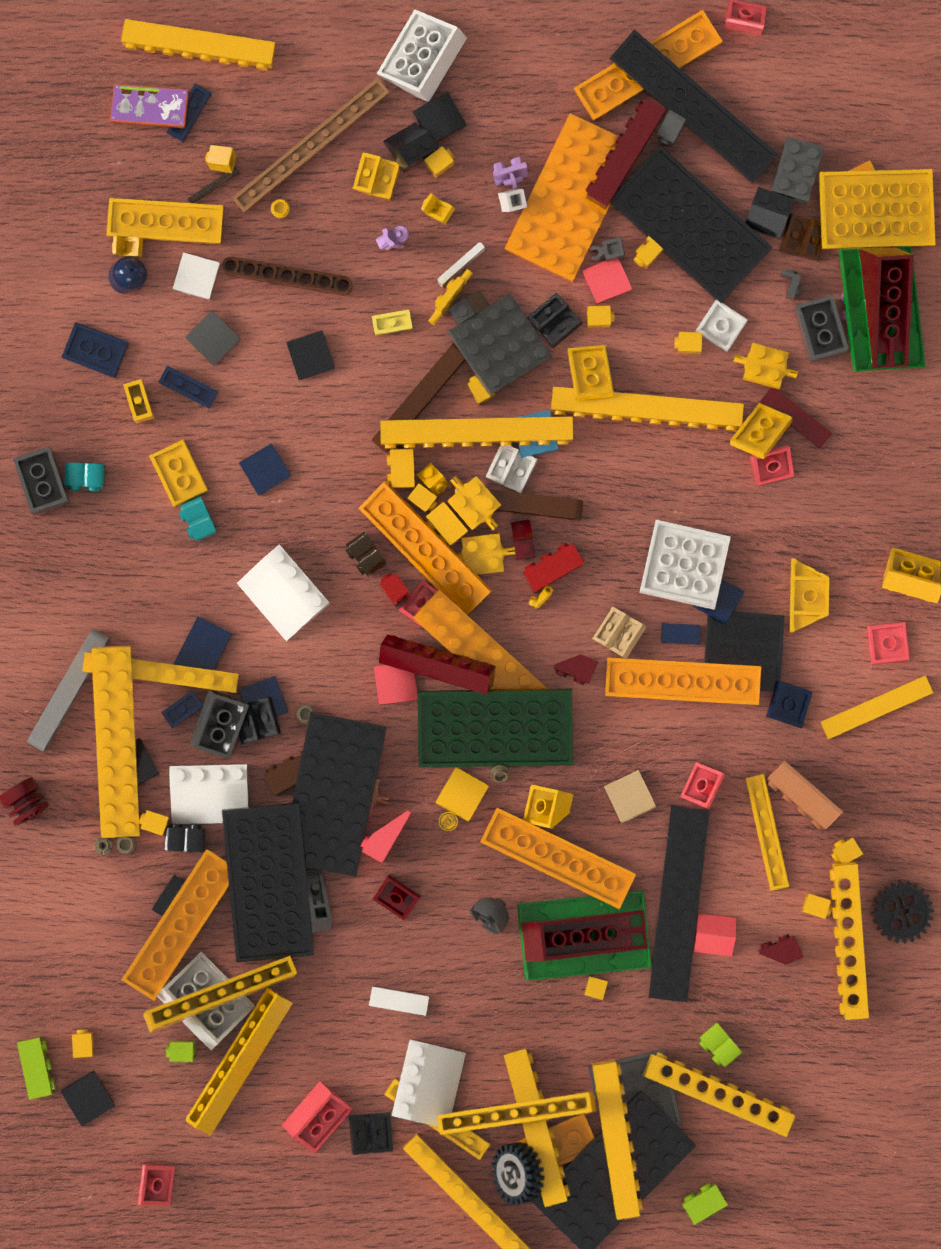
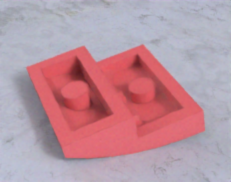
M619 259L606 260L582 270L596 305L632 291Z
M388 665L374 667L379 705L418 700L415 673Z

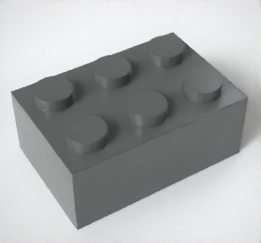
M787 136L771 191L794 199V203L806 206L824 147Z
M833 295L795 306L794 312L810 363L848 352V344Z
M50 447L13 459L33 515L70 503L53 450Z

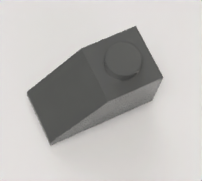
M669 110L657 132L656 138H658V142L664 146L670 145L673 147L684 128L686 119Z
M481 291L448 308V311L458 326L490 305Z

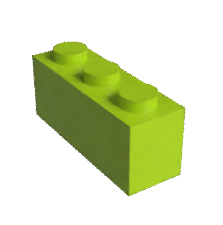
M41 1036L17 1042L29 1100L54 1094L56 1083L55 1079L51 1078L50 1075L52 1064L51 1060L46 1057V1052L48 1051L46 1040H43Z

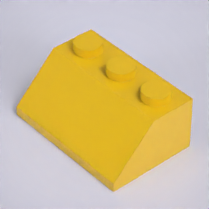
M892 547L884 573L882 588L928 602L938 603L941 596V561Z

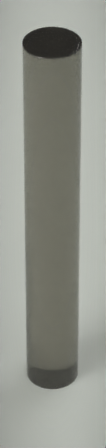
M234 167L233 173H225L187 198L190 203L197 202L239 174V172Z

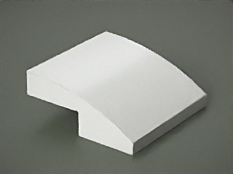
M500 446L486 478L515 492L523 493L538 459L532 456L521 458L518 449L511 446Z

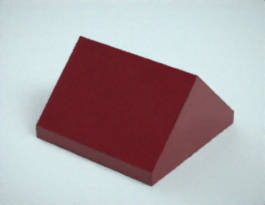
M389 874L373 900L405 921L421 895Z

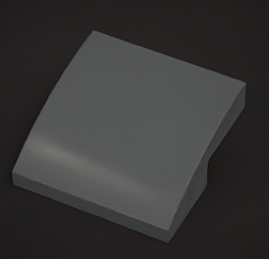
M212 310L185 337L213 366L240 340Z

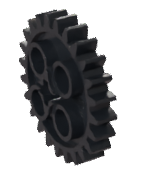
M899 881L898 886L891 882L892 888L885 885L886 892L878 891L881 897H874V900L878 902L877 905H871V907L876 909L871 915L877 917L872 922L879 923L876 930L883 929L881 936L888 934L887 940L895 937V943H898L900 938L904 944H906L907 938L911 942H914V936L921 939L920 932L926 934L927 931L924 927H931L928 920L934 919L932 916H929V913L934 912V909H929L933 902L926 901L929 894L922 895L924 889L917 890L918 884L910 887L909 881H907L905 886L902 881ZM908 894L913 897L911 905L904 903V897ZM896 896H899L901 907L907 910V912L904 913V915L909 925L908 929L905 926L903 916L898 914V912H900L901 909L899 903L896 900ZM890 900L895 903L893 911L886 909V903ZM913 913L919 915V921L916 924L910 921V916ZM895 919H899L901 922V927L898 930L892 927V922Z

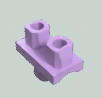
M516 157L511 160L512 166L505 168L503 162L495 163L493 171L495 185H512L513 190L517 189L516 183L522 182V178L529 177L526 162L523 163L520 157Z
M397 226L394 229L385 228L382 230L384 235L378 237L376 241L380 249H401L405 246L403 242L408 239L409 231L404 226Z

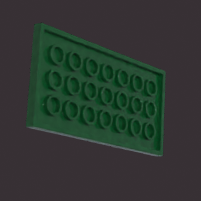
M572 688L490 690L487 695L472 690H429L417 692L419 767L573 765Z

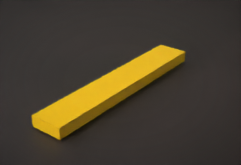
M925 675L820 723L827 739H831L928 696L933 691Z
M761 774L745 778L770 891L790 887L765 775Z
M396 1078L384 1094L394 1102L400 1082ZM429 1125L430 1127L439 1132V1127ZM471 1130L443 1134L479 1160H481L491 1145Z

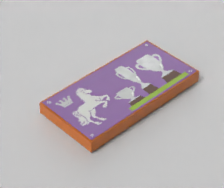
M114 84L110 122L185 128L190 91L187 89Z

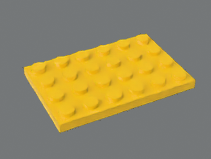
M932 169L819 173L822 249L936 245Z

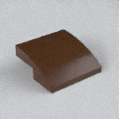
M790 214L779 251L819 261L822 252L821 222Z

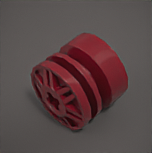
M33 777L20 782L0 795V803L4 809L14 807V810L8 816L12 818L19 815L13 821L15 826L33 820L50 805L48 801L41 804L38 803L45 797L43 794L34 797L33 794L39 789V786Z

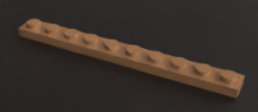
M377 77L234 195L232 200L243 213H246L389 95L390 91Z

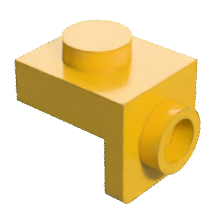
M430 193L424 200L421 210L428 217L446 225L455 208Z
M114 236L112 243L113 255L122 258L142 257L143 238Z
M432 463L428 464L417 474V477L435 496L443 493L449 487L445 477Z

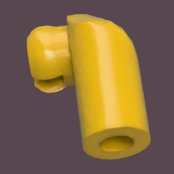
M545 586L537 598L532 596L528 602L529 606H533L535 609L540 608L553 592L552 587Z

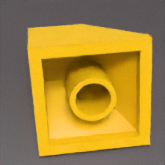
M531 785L523 820L533 825L552 829L570 813L574 794Z

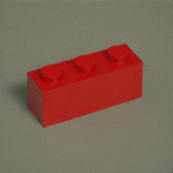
M565 543L557 548V553L552 555L550 552L541 557L542 561L535 564L533 562L525 567L526 571L523 572V575L534 593L584 565V561L573 543L570 545Z
M388 573L381 579L380 587L394 607L410 596L409 590L396 573L393 575Z

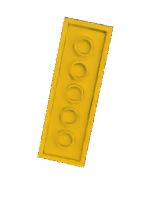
M109 198L107 237H140L147 240L221 244L224 206Z

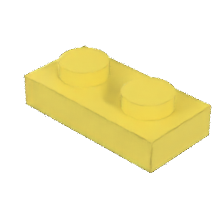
M409 309L372 316L375 336L413 329Z

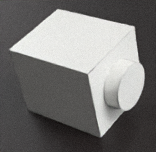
M512 189L498 193L502 212L527 208L523 189Z

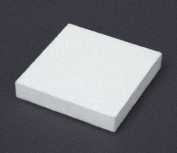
M183 252L173 290L210 300L220 263Z
M715 300L695 332L702 333L704 338L728 352L748 319L725 304Z

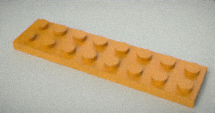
M703 10L650 41L654 47L680 69L723 42ZM615 64L574 87L575 93L593 121L644 91L642 87Z
M386 481L358 508L437 590L439 589L465 614L469 615L492 592L488 585Z
M439 589L414 615L413 619L449 652L496 666L491 690L548 689Z
M607 658L605 696L759 705L761 666Z
M496 808L480 843L617 909H620L636 876L633 872L499 808Z
M205 850L121 979L122 981L153 1001L156 999L228 888L229 880L226 861L211 851Z

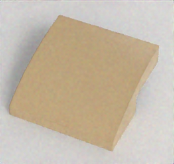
M612 607L592 639L627 659L646 626Z
M639 770L604 786L621 824L656 808Z

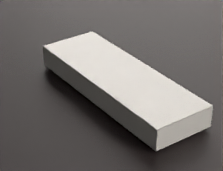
M481 242L476 244L438 278V284L443 288L452 278L485 251L484 245Z
M372 986L369 1006L426 1016L429 996Z

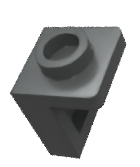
M791 269L783 270L780 275L782 278L791 280L785 297L789 300L799 296L802 286L798 285L801 275H798L797 271Z

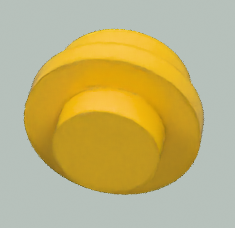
M278 199L272 203L271 212L276 218H284L289 214L290 206L287 201Z

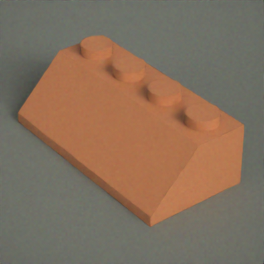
M781 761L766 778L769 781L767 785L775 792L779 790L783 793L782 798L789 804L793 802L798 807L796 810L804 817L808 815L812 819L811 823L819 830L821 828L826 830L843 813L841 809L786 761Z

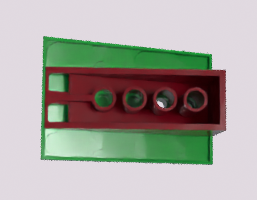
M911 246L839 248L851 364L855 372L926 367L913 264L914 255L912 254Z
M643 891L628 892L620 909L592 896L517 904L525 981L652 968Z

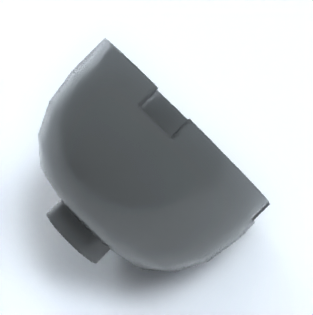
M484 897L477 901L470 909V914L475 921L480 919L483 923L481 926L495 935L502 932L509 919L508 911L505 908L506 904L499 898Z

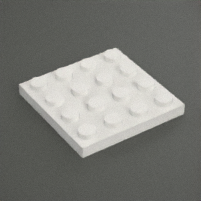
M656 520L639 593L715 610L731 537Z

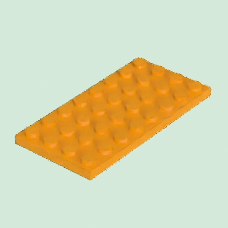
M571 113L569 114L526 203L527 208L523 209L504 248L505 251L566 280L574 281L610 206L609 204L605 210L586 198L588 192L585 190L591 181L594 183L598 176L595 174L601 165L605 166L608 161L605 159L611 149L614 151L618 145L615 143L618 138L617 135Z

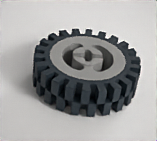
M516 1142L501 1146L499 1150H496V1155L492 1158L495 1162L491 1163V1167L495 1170L491 1171V1176L496 1178L492 1181L493 1184H498L495 1189L497 1192L501 1191L499 1196L501 1198L505 1197L504 1201L506 1203L510 1202L511 1205H520L534 1201L542 1192L540 1188L544 1186L540 1182L544 1180V1175H540V1172H543L544 1169L543 1167L539 1168L538 1165L542 1163L541 1159L536 1160L537 1152H532L533 1148L531 1146L528 1147L527 1143Z

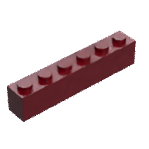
M648 98L644 102H639L635 109L637 114L634 119L630 117L625 125L627 128L624 135L620 133L615 142L618 145L614 151L611 149L605 158L608 161L605 166L601 165L595 174L598 176L594 183L591 181L585 190L588 192L586 198L605 210L666 112V109Z
M389 634L386 635L380 645L378 663L485 695L488 694L493 686L496 666L486 662H480L469 657H463L449 651H443Z

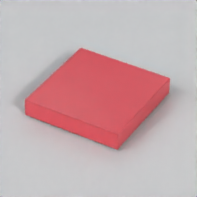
M906 622L867 626L871 665L910 660Z

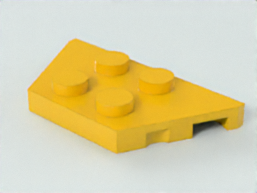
M791 558L789 633L829 616V577L794 558Z

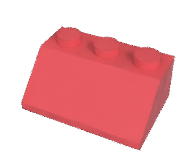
M319 1081L282 1126L294 1139L316 1153L353 1108L329 1087Z

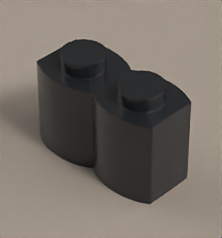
M171 824L170 827H166L165 851L204 852L205 829H201V825H190V828H182V824Z

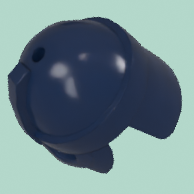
M124 257L112 265L109 270L108 280L116 292L126 294L128 291L140 290L147 277V270L137 258Z

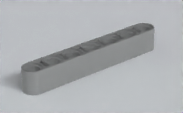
M95 628L90 631L27 740L28 744L45 752L91 674L90 672L82 671L85 652L92 653V647H106L110 640L109 636Z

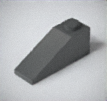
M322 870L306 871L311 931L312 933L329 931L332 926V916Z

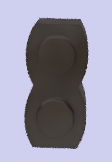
M363 532L346 544L348 549L345 551L351 560L353 558L357 560L359 564L356 567L362 575L366 574L369 577L387 565L366 532Z

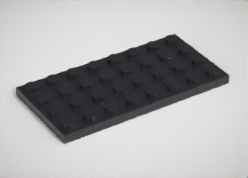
M659 146L616 192L610 202L647 238L650 236L663 248V252L720 303L731 294L773 248L662 146Z
M313 711L310 712L292 803H300L305 867L356 877L362 851L361 844L364 841L387 726Z
M300 803L222 809L236 963L281 959L288 956L291 958L314 956Z
M640 1091L627 1104L628 1114H624L625 1122L629 1121L631 1133H628L627 1136L628 1141H632L634 1150L630 1155L631 1160H635L637 1172H633L634 1180L638 1179L640 1191H636L637 1199L641 1198L642 1201L696 1147V1144ZM602 1130L563 1168L565 1177L562 1178L563 1185H568L570 1196L567 1197L568 1201L545 1207L541 1194L532 1201L579 1249H595L624 1220H617L615 1215Z

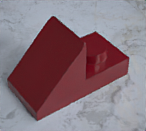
M530 520L511 522L516 560L535 558Z

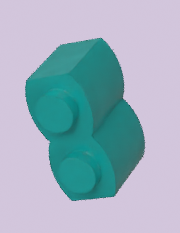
M66 463L64 486L69 487L70 491H80L81 488H88L90 492H99L100 489L105 487L106 466L104 464Z
M202 497L180 505L181 511H179L182 521H187L189 528L186 530L190 539L194 538L198 542L218 533Z

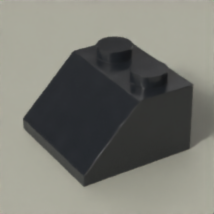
M415 122L383 141L404 173L424 162V159L439 148L429 131Z
M758 187L745 223L755 231L780 239L794 199Z

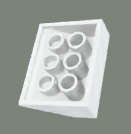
M414 10L378 70L377 75L408 93L429 102L467 37L458 27Z
M280 544L237 582L240 588L286 641L330 605L328 600Z
M247 764L169 766L172 824L223 823L222 809L249 807Z
M200 952L160 991L157 997L165 1004L228 980V978ZM244 996L182 1020V1022L212 1050L255 1005Z
M409 1040L392 1116L439 1127L437 1115L452 1113L466 1053Z

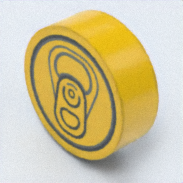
M445 812L439 817V826L443 830L452 831L456 828L458 819L455 814Z

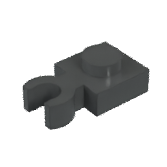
M621 237L603 241V247L592 246L590 248L591 252H599L597 256L592 257L594 262L600 261L603 257H606L607 261L625 257Z

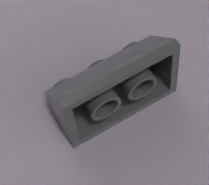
M209 689L190 744L193 748L230 759L249 705Z

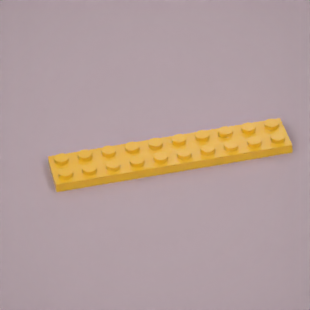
M131 645L92 647L101 838L140 836Z

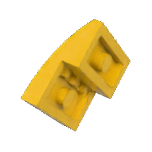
M363 152L352 189L391 201L400 166L397 162Z
M455 767L435 803L469 822L489 786Z

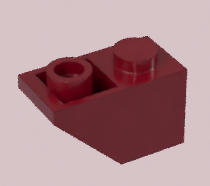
M580 654L555 664L553 669L557 670L556 674L565 678L569 675L574 677V682L584 685L585 683L589 684L598 661Z
M789 934L779 937V941L776 943L766 942L760 945L761 949L757 950L759 954L785 965L804 958L795 936H789Z

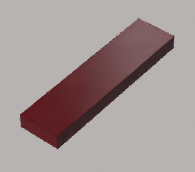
M770 388L760 401L765 406L791 416L792 423L790 426L819 449L832 434L775 388Z

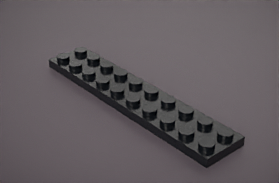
M635 29L609 58L668 111L671 110L685 118L686 127L752 184L778 155Z
M671 806L648 998L687 1002L710 810Z

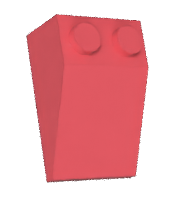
M406 811L370 837L366 836L361 844L363 847L362 852L383 863L409 819L411 812Z

